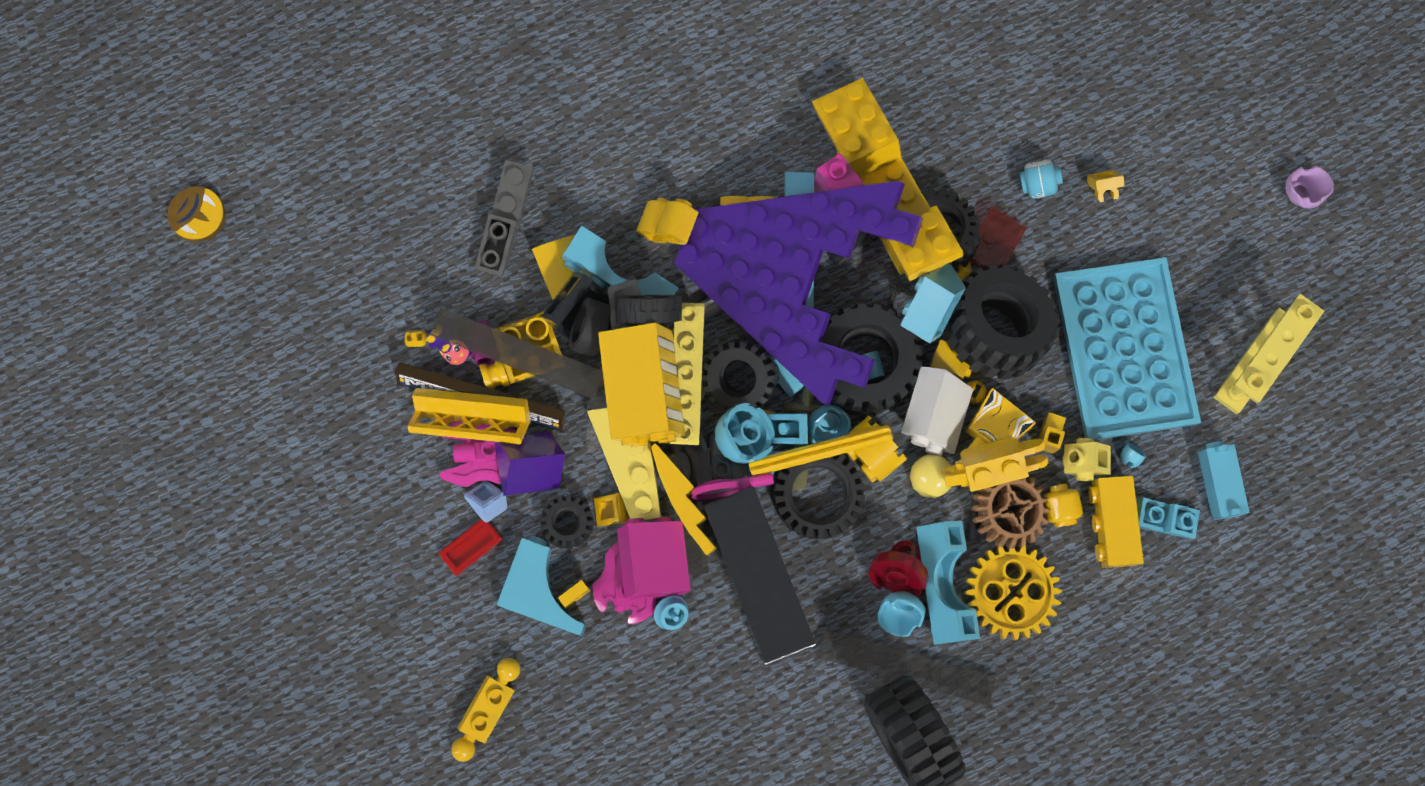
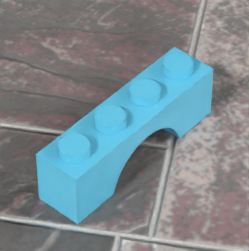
M581 226L561 258L565 261L564 266L572 272L581 271L593 280L592 284L599 289L604 287L608 289L609 286L627 281V279L621 278L610 269L605 258L606 241ZM655 272L647 278L637 280L641 295H675L679 289Z
M943 521L917 527L921 561L927 568L929 575L926 585V600L929 608L934 645L980 639L976 609L967 606L960 600L953 585L954 565L959 556L967 550L963 522Z

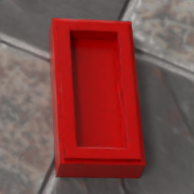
M481 519L438 552V554L454 575L458 576L502 542L503 539L490 522L486 523Z

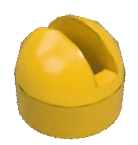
M977 380L968 382L967 385L973 388V391L976 385L981 387L976 398L971 397L969 403L978 404L980 401L982 402L987 394L985 385Z

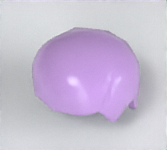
M1314 166L1307 170L1300 167L1289 175L1286 180L1285 189L1293 204L1311 209L1321 205L1333 193L1334 182L1330 174L1319 166Z

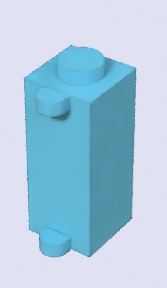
M1223 441L1206 444L1207 449L1198 452L1212 520L1237 517L1250 513L1235 444L1224 445Z

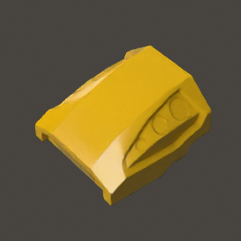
M544 312L492 329L511 384L565 365L552 326L541 318Z

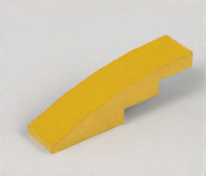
M655 443L651 446L660 479L671 504L687 531L704 553L709 556L717 547L698 527L707 518L688 498L691 490L695 487Z

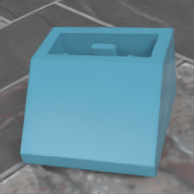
M950 264L943 265L931 271L928 275H922L915 285L914 289L917 293L914 299H910L902 311L905 317L901 326L929 344L941 336L966 289Z

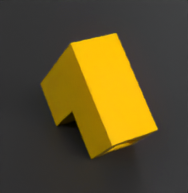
M1050 412L1045 415L1039 438L1044 440L1045 448L1042 451L1053 454L1060 449L1065 434L1062 431L1066 420L1065 417Z

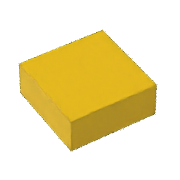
M580 580L559 596L558 599L567 609L590 592V590Z

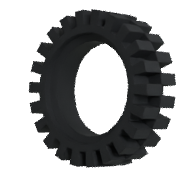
M928 189L929 196L924 198L930 208L937 205L941 214L952 217L961 228V235L957 242L963 250V257L948 263L957 273L959 272L958 265L961 264L963 267H966L969 264L968 257L973 259L976 255L975 248L978 249L980 238L978 217L975 215L973 206L970 205L968 207V200L963 197L959 200L958 193L952 192L949 197L946 189H940V195H935L934 189Z
M844 454L779 471L774 483V506L780 515L779 518L782 522L784 521L788 529L795 531L799 536L808 537L809 539H828L843 533L856 522L857 517L863 510L862 505L865 502V484L862 483V475L860 471L855 469V464L852 460L848 461ZM823 467L829 469L842 480L846 495L845 502L841 511L831 519L815 521L802 515L795 507L792 498L793 484L797 476L809 468Z

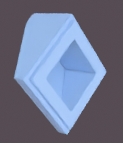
M484 481L464 494L471 507L486 523L507 509L506 496H503V491L488 481Z

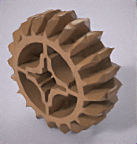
M1031 477L1027 480L1023 478L979 490L981 494L973 495L972 498L979 502V504L972 506L971 510L978 512L979 516L974 517L972 521L974 523L981 522L982 526L979 527L977 532L980 534L988 532L985 539L987 542L995 540L996 547H1003L1005 545L1007 549H1014L1015 546L1023 548V546H1026V542L1034 543L1036 541L1035 535H1042L1044 533L1040 525L1048 524L1049 521L1043 517V514L1048 513L1050 509L1043 507V502H1046L1048 498L1040 496L1044 487H1034L1035 478ZM1011 487L1018 490L1026 500H1020L1016 496L1015 491L1011 490ZM996 495L998 503L995 509L992 510V502ZM1009 506H1020L1019 508L1014 509V512L1012 513L1008 512L1001 514L1002 511L1008 510L1007 507ZM1029 510L1028 520L1025 524L1024 513ZM995 519H1001L1005 523L1006 528L1010 529V532L1003 530L996 523Z

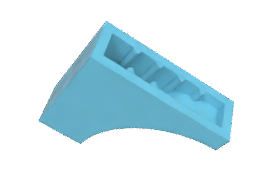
M531 536L530 540L522 538L497 606L583 636L586 625L570 617L560 607L552 593L548 575L552 550L546 547L547 541L535 536Z

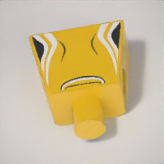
M992 388L986 394L965 431L974 439L968 448L1009 437L1019 439L1036 422Z

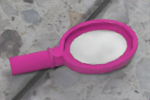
M772 473L737 479L707 481L692 489L691 497L694 500H711L727 497L753 486L759 487L774 484Z

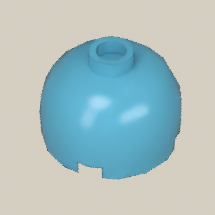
M749 403L739 404L730 408L719 418L715 428V441L718 449L726 458L742 464L760 460L768 455L773 447H770L771 438L775 437L771 419L764 410L759 407L755 409L752 406H748L750 405Z

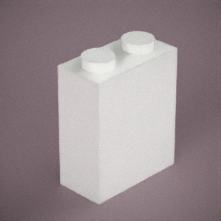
M921 366L901 433L910 437L912 444L926 447L925 451L929 454L942 456L943 452L955 454L973 388L945 369Z

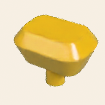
M409 330L404 335V343L407 347H422L427 342L425 340L427 334L424 330Z

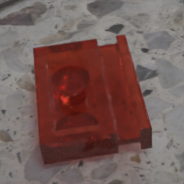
M991 207L979 228L980 238L978 249L975 248L976 255L973 259L968 257V260L982 268L990 264L996 265V268L999 264L1006 265L1027 226L1018 224L1016 220Z

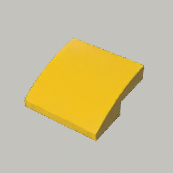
M575 235L532 248L552 300L574 273L564 266L565 261L561 258Z

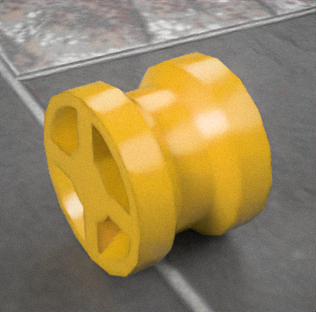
M502 358L496 359L490 365L486 363L479 365L487 388L495 389V387L500 385L504 387L510 385Z

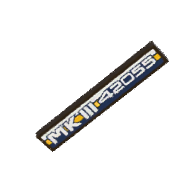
M399 363L395 371L397 384L412 389L421 388L521 398L404 363ZM528 400L530 423L560 432L563 431L565 410Z

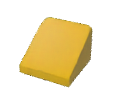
M620 493L594 498L597 527L624 524L630 519Z

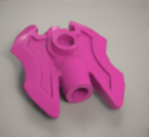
M455 421L448 426L455 427L462 424V422ZM481 424L474 428L483 430L490 426L486 424ZM513 427L502 430L509 433L517 432ZM439 436L466 442L453 445L454 462L466 464L440 472L441 479L466 487L477 481L487 480L501 484L494 441Z
M617 541L605 554V568L601 577L592 584L593 597L601 612H604L608 607V601L612 602V605L615 606L614 611L622 614L624 611H632V615L628 617V624L643 622L654 614L656 598L625 599L619 543Z

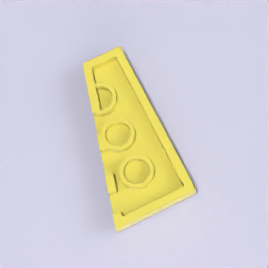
M607 408L587 411L630 519L644 518V521L662 517L651 441H648V446L631 448L630 445L622 446L620 441L611 440Z

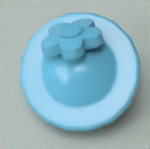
M675 595L662 599L654 610L656 624L667 630H675L682 627L688 618V605L686 601Z

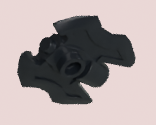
M701 430L699 445L684 446V450L691 463V472L688 480L694 487L711 480L753 476L750 472L749 463L733 462L721 453L715 441V434L708 435V448Z

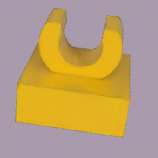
M1115 170L1088 174L1087 182L1088 186L1095 190L1094 196L1099 202H1104L1103 194L1106 190H1110L1111 198L1115 200L1119 197L1117 188L1124 187V175Z

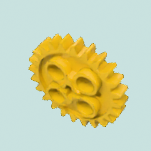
M1026 546L1019 548L1018 552L1014 548L1007 549L1005 553L1003 547H996V555L990 550L985 552L988 561L983 558L976 560L980 569L970 568L969 571L975 575V578L966 579L965 582L973 587L971 590L964 592L965 595L973 596V600L966 605L976 607L977 617L981 616L983 618L979 627L991 625L989 629L990 635L1000 630V639H1006L1009 632L1012 640H1018L1019 632H1021L1025 639L1030 638V629L1035 634H1040L1039 624L1045 627L1050 626L1051 624L1046 617L1057 616V613L1051 607L1061 605L1059 600L1054 599V595L1061 593L1062 590L1053 586L1060 578H1051L1050 576L1055 567L1045 568L1043 565L1047 558L1035 559L1037 550H1032L1029 554H1026ZM1007 564H1014L1018 568L1016 579H1011L1007 576L1005 571ZM1030 573L1031 577L1016 591L1019 597L1010 598L1002 606L1001 610L996 612L995 607L1010 593L1008 587L1011 588L1018 585L1024 576ZM989 584L996 586L999 591V596L995 601L989 599L986 595V588ZM1030 584L1036 585L1040 590V596L1037 600L1030 598L1027 589ZM1011 605H1015L1020 610V618L1017 621L1011 620L1008 616V608Z

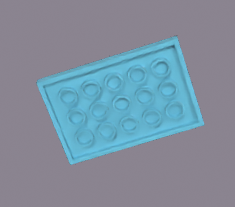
M1167 258L1056 273L1053 279L1085 438L1100 440L1200 424L1201 420Z

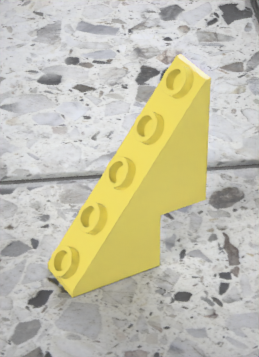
M682 303V320L674 322V348L685 435L676 436L677 441L670 444L699 445L704 335L703 303Z

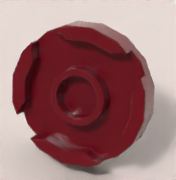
M910 540L899 541L892 546L890 551L876 555L868 572L870 581L879 590L883 586L891 590L892 593L906 591L915 596H919L921 590L926 588L929 575L927 568L919 561L920 555L914 543ZM911 551V553H910L909 555H908V554H905V553H903V552Z

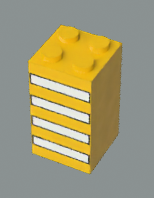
M657 323L598 332L611 440L620 441L622 446L630 445L631 448L648 446V441H659V443L676 442V436L685 435L672 330Z

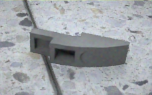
M505 159L491 214L488 215L474 269L503 277L529 196L527 194L534 167Z

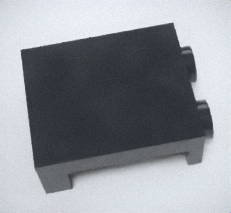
M576 271L541 315L543 320L568 340H570V333L577 311L586 298L609 305V297L592 284L593 280L585 273ZM611 319L609 322L608 331L611 330ZM600 350L595 356L589 357L601 361Z

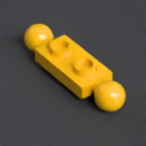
M513 658L502 659L497 665V679L486 676L457 727L465 735L456 739L452 744L451 753L456 760L465 762L474 756L475 740L486 743L515 691L507 686V684L515 680L520 674V665L517 660Z

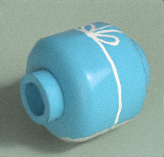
M1049 159L1028 163L1025 165L1024 171L1020 172L1024 194L1028 193L1032 199L1055 195L1058 191L1057 184L1063 183L1060 167L1054 168L1053 162Z

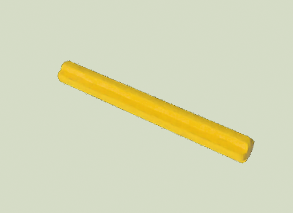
M883 425L768 455L760 460L749 463V468L753 476L766 474L890 442L893 440V435L889 425Z

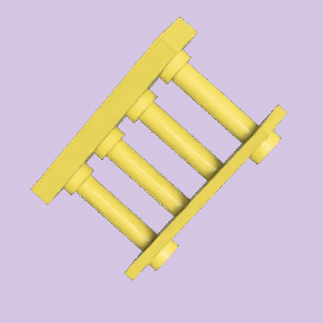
M1302 294L1296 297L1286 312L1280 307L1276 309L1213 398L1236 415L1241 412L1249 399L1258 404L1324 313V310Z

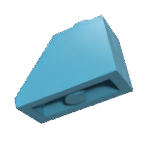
M807 413L767 414L774 428L775 437L771 438V443L808 444Z

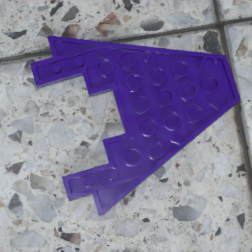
M900 181L694 209L699 212L687 244L680 245L674 264L822 403L830 405L838 379L866 388L875 360L822 342L831 314L807 307L805 304L823 251L850 259L859 231L914 247L923 218L896 210L905 186Z

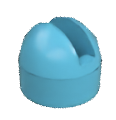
M1127 443L1120 454L1121 462L1124 465L1129 462L1128 467L1130 468L1138 467L1147 457L1140 448L1131 443Z

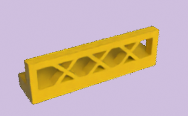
M415 388L412 394L415 412L408 424L409 433L521 444L530 424L528 400ZM422 418L435 420L428 424L420 423ZM454 421L462 422V424L455 427L447 426V424ZM481 424H486L490 426L483 430L474 428ZM509 427L518 428L516 433L503 432L502 430Z

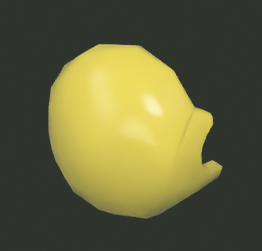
M934 454L920 457L912 465L909 478L913 489L921 496L927 498H937L948 492L951 487L945 486L941 469L952 466L951 462L943 456Z

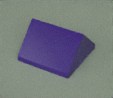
M550 432L525 434L521 444L494 442L503 496L560 488L565 453Z

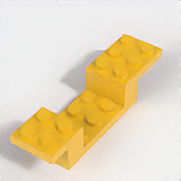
M864 79L856 80L812 101L813 108L832 140L837 154H842L865 185L893 181L904 183L905 186L896 210L923 218L914 247L879 237L899 274L905 273L908 280L911 281L963 257V250L937 205L930 208L902 160L899 140Z

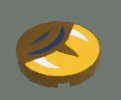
M202 186L189 187L180 191L171 200L168 207L167 220L171 229L183 240L192 243L208 241L214 238L225 224L226 213L224 203L210 189Z

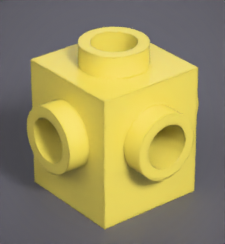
M1080 438L1076 439L1075 444H1065L1063 455L1064 473L1076 476L1078 481H1093L1094 476L1111 475V446L1094 442V439Z

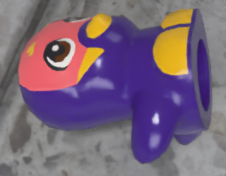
M455 318L447 321L442 319L427 335L425 340L432 349L438 347V352L451 365H460L470 357L472 346L466 338L454 332L453 328L459 324V320Z

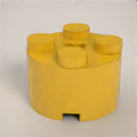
M867 416L847 435L876 428L879 425L875 423L871 426L872 418ZM893 440L846 453L852 461L858 458L863 463L860 467L861 471L872 483L876 480L882 482L907 460L904 454L899 457L896 455L899 453L896 450L898 446Z

